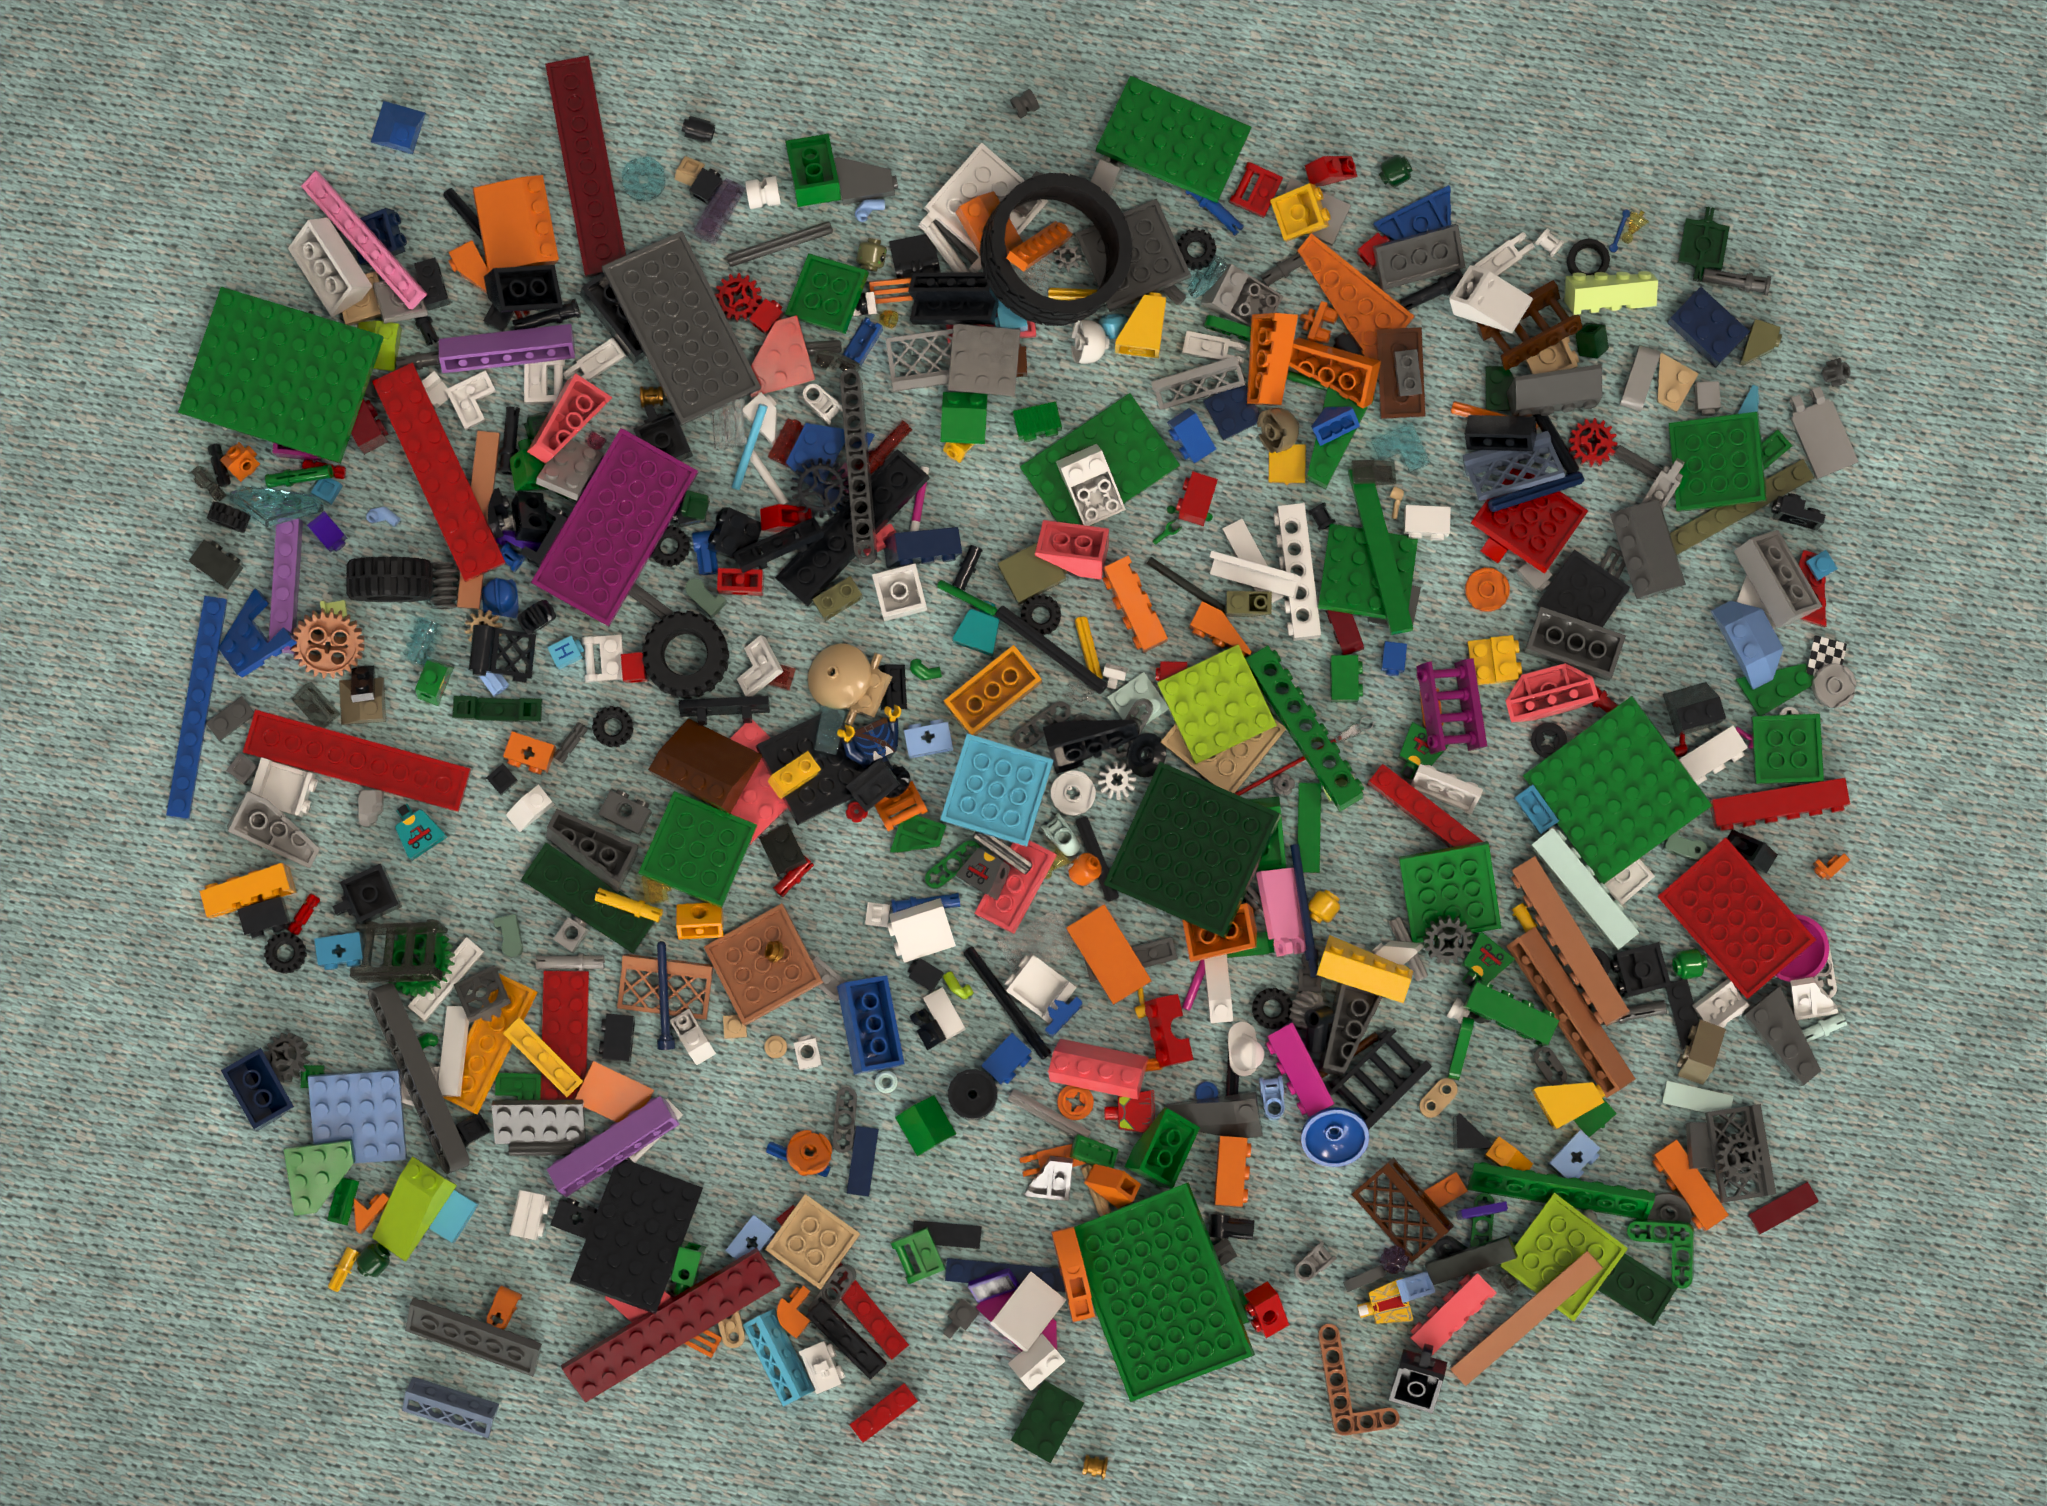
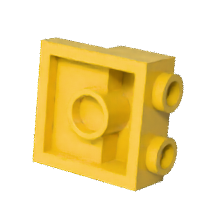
M1309 183L1270 200L1284 241L1288 242L1302 235H1310L1329 227L1328 221L1331 220L1328 209L1322 206L1321 200L1324 199L1320 187Z
M1513 635L1467 642L1469 659L1474 658L1478 685L1518 681V676L1522 675L1521 662L1516 661V653H1519V642L1514 640Z

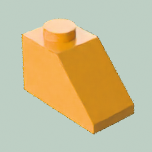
M1500 1136L1496 1137L1492 1143L1493 1145L1484 1154L1486 1158L1499 1167L1509 1166L1515 1170L1524 1171L1530 1170L1533 1166V1163Z

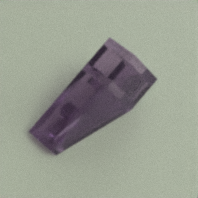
M726 178L694 229L695 235L715 246L746 188Z

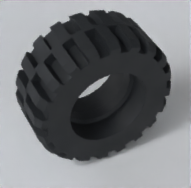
M382 556L354 558L346 564V594L351 600L366 602H416L429 600L433 595V565L430 560L415 557Z
M676 611L671 616L665 615L661 617L662 620L659 623L655 622L651 626V632H647L645 636L646 642L642 647L644 654L642 658L643 664L652 682L664 693L671 694L672 697H684L685 699H692L693 696L701 697L708 690L711 692L715 689V685L724 678L723 674L728 669V644L721 629L701 613L695 614L693 611H686V613ZM683 634L698 637L704 643L707 650L705 664L699 671L691 675H679L673 672L665 661L667 645L672 639Z

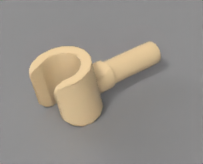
M1394 487L1390 494V498L1396 500L1392 513L1393 519L1398 517L1399 505L1404 495V491L1398 487Z

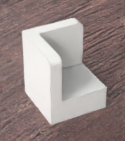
M435 371L422 380L426 392L436 409L449 399L445 390L447 386Z

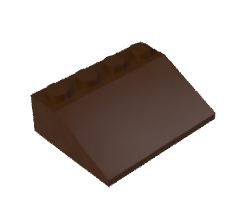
M688 718L658 751L648 770L658 779L731 814L759 764L762 754L703 725L699 726L697 722Z

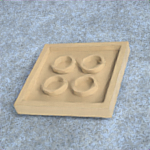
M805 1194L765 1250L821 1290L858 1239L860 1233Z

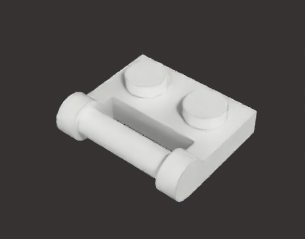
M565 359L524 364L525 404L555 403L563 388ZM548 367H554V395H547Z
M622 635L582 637L586 663L585 683L623 680L621 654H623ZM593 644H600L602 674H595Z

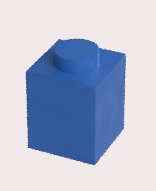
M1384 642L1381 671H1386V675L1399 676V673L1404 672L1407 652L1406 643Z

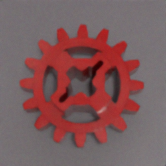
M740 273L737 274V278H733L730 274L729 281L721 279L723 286H716V290L720 293L715 294V296L719 300L718 302L724 314L727 313V320H730L733 316L736 322H739L740 317L748 321L747 315H752L754 309L759 307L757 302L763 301L762 296L757 295L761 293V288H755L757 285L756 280L749 282V275L742 279ZM738 284V286L730 288V286ZM748 288L753 293V299L746 294ZM741 293L743 299H738L735 302L734 295L738 296ZM724 297L730 300L729 307L725 305ZM747 307V309L743 311H738V309Z
M1596 418L1593 419L1592 423L1585 419L1584 426L1578 423L1576 425L1578 431H1571L1570 434L1574 438L1568 440V443L1573 444L1569 451L1576 452L1574 460L1581 458V465L1587 461L1589 462V467H1592L1594 462L1601 466L1602 460L1608 462L1610 460L1608 455L1613 456L1615 454L1612 448L1616 447L1618 443L1612 440L1617 435L1610 434L1612 426L1605 428L1604 420L1597 424ZM1589 429L1588 435L1579 437L1583 431ZM1599 431H1601L1606 438H1603L1600 435ZM1592 436L1594 438V441L1597 443L1593 451L1591 447L1592 445L1589 442ZM1579 447L1584 448V450L1587 452V455L1584 454ZM1606 449L1602 455L1596 456L1598 450Z

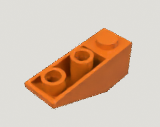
M1202 601L1189 627L1193 630L1192 634L1202 639L1206 636L1213 640L1212 644L1222 649L1225 646L1232 648L1239 645L1244 657H1249L1252 653L1225 614L1221 610Z

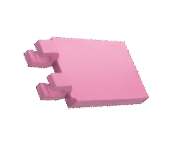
M1294 868L1256 873L1268 938L1274 939L1277 957L1292 954L1293 951L1294 954L1304 953L1306 945Z

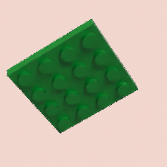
M1758 412L1669 423L1672 465L1677 458L1685 462L1679 471L1683 477L1675 490L1676 510L1678 512L1767 501Z
M1330 524L1318 609L1386 619L1363 529ZM1388 533L1409 609L1418 539Z
M674 791L638 873L722 908L757 829V824Z
M1488 841L1399 856L1408 922L1413 943L1424 942L1423 936H1428L1425 928L1431 929L1430 922L1438 923L1439 916L1443 920H1446L1447 915H1450L1451 920L1459 917L1460 923L1465 921L1467 924L1466 929L1470 928L1471 933L1502 928Z

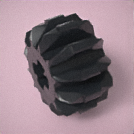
M541 600L521 612L517 619L521 628L527 634H533L555 620L556 613L547 600Z

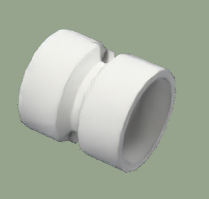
M776 176L766 177L762 182L758 179L745 181L750 209L762 208L764 204L768 206L781 204Z

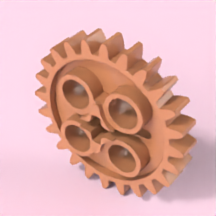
M322 608L319 615L313 610L312 618L304 615L305 623L298 621L299 628L293 629V634L295 635L293 637L297 641L291 647V651L295 652L294 659H300L299 667L306 664L305 672L313 669L315 677L319 672L322 673L323 679H325L327 673H330L332 679H334L336 672L343 676L344 669L351 672V664L357 666V659H362L361 651H364L365 646L362 644L364 636L360 635L362 634V628H356V620L350 622V614L342 617V610L337 615L334 614L333 608L330 609L329 613H326L324 608ZM315 629L322 630L323 633L317 635L314 634L312 631ZM337 632H343L346 635L344 637H338L335 634ZM318 650L321 653L318 655H313L310 653V651ZM339 652L342 653L343 656L337 658L334 657L333 654Z

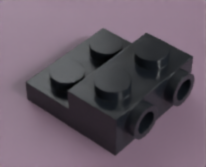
M1788 493V495L1783 497L1778 496L1777 500H1774L1771 512L1775 513L1774 520L1816 531L1824 524L1826 515L1821 514V511L1815 508L1804 509L1806 500H1802L1801 496Z
M722 507L716 516L717 523L715 529L709 535L707 549L735 560L734 552L758 541L761 533V522L730 507Z
M1659 942L1612 955L1613 959L1610 960L1613 973H1618L1620 980L1616 982L1617 990L1620 995L1624 994V998L1671 986Z

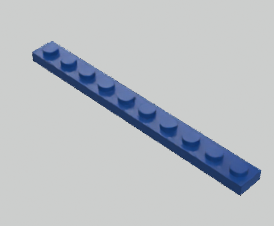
M204 596L167 816L190 819L228 601L224 598Z

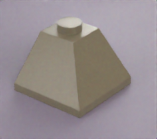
M384 677L375 678V700L353 703L351 699V680H339L341 725L386 722Z

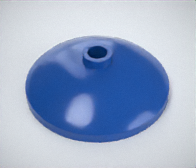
M1339 1107L1327 1108L1315 1113L1306 1121L1301 1132V1144L1305 1154L1315 1163L1326 1167H1341L1353 1163L1364 1154L1369 1144V1130L1363 1118L1354 1111Z

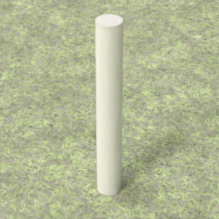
M753 449L750 461L779 504H788L789 501Z

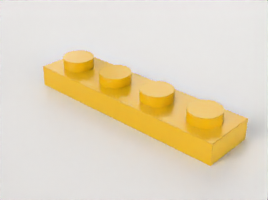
M520 1017L503 1032L566 1097L583 1082Z

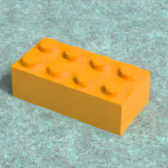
M1013 645L944 700V705L968 734L976 736L1042 683V679Z

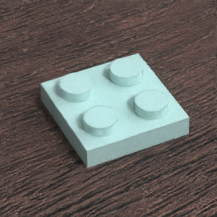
M1144 672L1107 697L1122 720H1125L1134 703L1141 698L1148 699L1153 704V713L1146 725L1169 710L1167 704ZM1146 705L1137 706L1140 711L1135 718L1140 719L1144 712L1148 713L1145 710Z

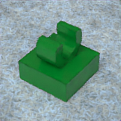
M304 1065L303 1067L306 1071H301L300 1088H309V1075L325 1074V1066Z

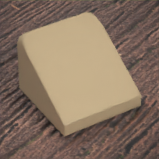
M685 156L676 170L675 180L692 186L705 164Z

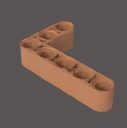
M1333 1324L1322 1325L1318 1330V1339L1334 1431L1346 1436L1390 1429L1397 1426L1400 1421L1399 1413L1390 1407L1352 1412L1339 1330ZM1327 1327L1332 1328L1335 1332L1334 1338L1330 1341L1325 1340L1322 1335L1323 1330ZM1330 1350H1335L1338 1353V1360L1335 1363H1329L1326 1359V1354ZM1333 1373H1339L1342 1376V1382L1338 1386H1333L1330 1382V1377ZM1339 1395L1343 1396L1346 1400L1345 1406L1341 1409L1334 1406V1399ZM1387 1411H1391L1395 1416L1392 1424H1385L1383 1422V1414ZM1364 1415H1369L1372 1418V1424L1368 1428H1363L1360 1424V1419ZM1343 1418L1347 1419L1350 1423L1349 1429L1344 1432L1340 1431L1337 1427L1338 1421Z

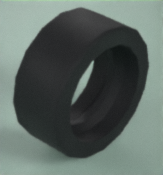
M1588 238L1578 241L1568 253L1566 262L1568 271L1572 276L1573 273H1584L1586 275H1594L1597 272L1605 273L1610 263L1608 249L1603 243L1595 239ZM1591 248L1599 253L1601 266L1594 273H1584L1576 266V255L1582 249Z

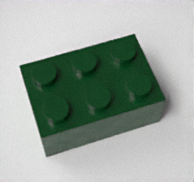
M1044 1380L1011 1441L1051 1463L1084 1402Z

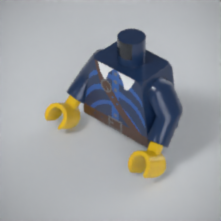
M894 704V712L892 714L891 708L885 707L884 712L889 716L888 719L884 717L857 730H854L850 725H845L846 733L843 729H838L837 735L844 738L842 742L846 756L862 765L863 768L870 767L882 758L885 765L892 770L893 767L888 758L894 755L898 747L899 727L897 718L901 715V708Z

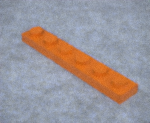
M1055 221L1011 250L1006 259L1024 272L1068 242L1073 234L1068 231L1069 229L1066 225Z

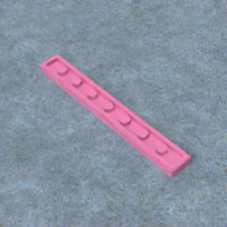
M315 170L301 187L405 305L413 310L427 293L321 173Z

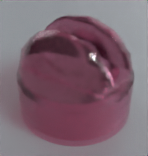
M591 431L587 439L588 446L594 450L601 449L607 441Z

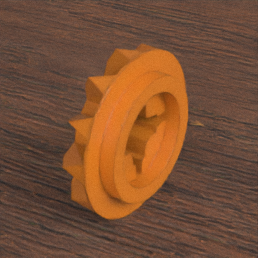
M1068 1085L1060 1092L1057 1103L1063 1116L1070 1120H1081L1092 1111L1094 1100L1089 1089ZM1080 1093L1079 1101L1085 1104V1106H1077L1072 1112V1103L1066 1100V1098L1074 1099Z

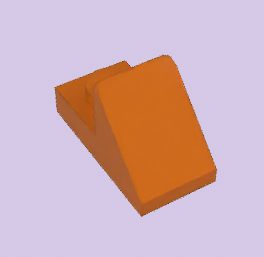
M386 1193L375 1195L369 1202L371 1205L369 1209L358 1199L354 1198L355 1226L358 1233L363 1234L384 1210L390 1198Z

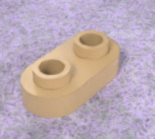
M1448 1078L1439 1080L1421 1099L1419 1103L1421 1114L1428 1118L1438 1116L1457 1095L1458 1088L1456 1083ZM1447 1085L1450 1087L1449 1094L1443 1093V1086ZM1428 1102H1433L1435 1104L1434 1110H1428Z
M737 1311L733 1314L732 1318H726L718 1323L722 1341L729 1348L740 1347L746 1338L740 1311ZM733 1332L738 1334L736 1341L730 1339V1334Z

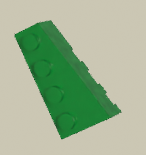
M1327 388L1323 409L1325 407H1352L1360 424L1368 407L1363 409L1356 402L1340 396V393L1331 388ZM1357 428L1321 446L1317 438L1315 439L1306 477L1307 481L1325 490L1327 489Z
M1481 980L1480 983H1473L1462 1008L1486 1020L1491 1021L1493 1019L1498 1026L1511 1031L1514 1029L1517 1035L1524 1039H1535L1534 1044L1538 1046L1549 1045L1559 1023V1020L1554 1018V1013L1543 1009L1541 1012L1534 1008L1535 1004L1524 999L1521 1002L1513 999L1514 995L1505 990L1498 992L1492 989L1494 985L1484 980Z

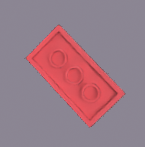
M1030 840L1027 847L1012 843L1010 848L1033 864L1027 874H1023L1003 859L1011 869L998 900L984 894L974 913L1015 934L1057 856L1054 852Z

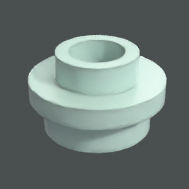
M882 1071L875 1078V1086L882 1093H891L897 1087V1077L891 1071ZM884 1078L891 1080L889 1086H883L882 1080Z

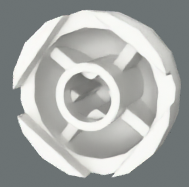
M1087 319L1078 320L1074 324L1072 338H1075V346L1071 345L1074 362L1091 364L1098 361L1103 356L1105 349L1109 348V337L1106 336L1103 327L1095 321Z

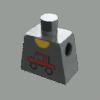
M978 848L957 872L956 876L972 887L998 900L1011 867L1002 861V858L992 850L988 853Z

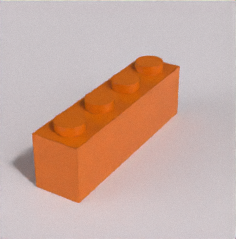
M1677 1139L1652 1155L1655 1159L1652 1163L1659 1173L1663 1171L1668 1178L1665 1180L1667 1186L1672 1192L1676 1190L1679 1196L1688 1203L1694 1216L1691 1220L1698 1230L1702 1228L1703 1231H1707L1729 1216L1698 1169H1689L1688 1155Z

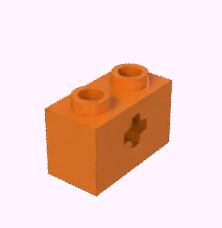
M512 731L503 757L508 760L507 764L520 768L522 764L529 767L528 771L541 775L542 771L548 773L556 746ZM532 749L534 757L530 756L527 759L524 752H529Z

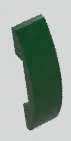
M454 696L452 718L500 722H541L543 699Z

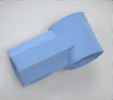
M486 673V676H479L494 697L510 686L500 674Z

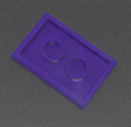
M1507 1201L1462 1209L1455 1213L1458 1220L1501 1213L1507 1211L1508 1206Z

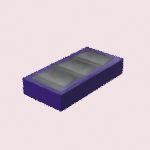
M1010 1268L968 1282V1288L978 1303L1012 1292L1019 1287V1283Z

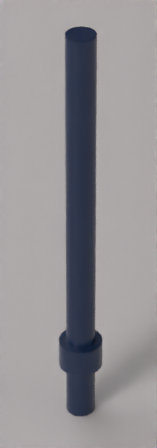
M1299 844L1290 845L1306 945V951H1304L1305 960L1309 964L1310 977L1317 978L1320 977L1317 975L1318 949H1315L1300 848Z

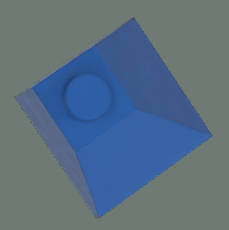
M383 101L371 143L413 154L426 113Z

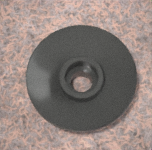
M1660 1193L1655 1195V1202L1648 1219L1690 1223L1692 1213L1688 1203L1682 1197L1673 1193ZM1667 1208L1672 1209L1674 1212H1669ZM1657 1226L1662 1233L1667 1234L1665 1227ZM1671 1226V1234L1681 1233L1685 1230V1228L1682 1227L1679 1232L1673 1231L1674 1227Z

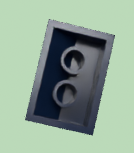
M261 1048L221 1070L256 1132L294 1108Z

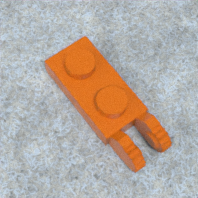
M1073 1144L1036 1152L1037 1154L1019 1158L1020 1163H1028L1036 1159L1039 1161L1040 1168L1025 1170L1022 1172L1023 1177L1037 1174L1050 1156L1071 1158L1069 1156ZM1073 1158L1072 1167L1086 1164Z

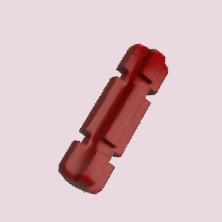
M304 460L302 469L324 466L328 463L317 461L314 463L312 460ZM330 464L333 469V476L338 479H344L346 468L339 465L335 467L333 464Z
M314 894L308 895L305 900L307 902L301 906L294 917L295 921L291 922L288 927V931L294 935L300 934L303 929L302 925L307 923L314 912L313 908L317 907L320 902V898Z

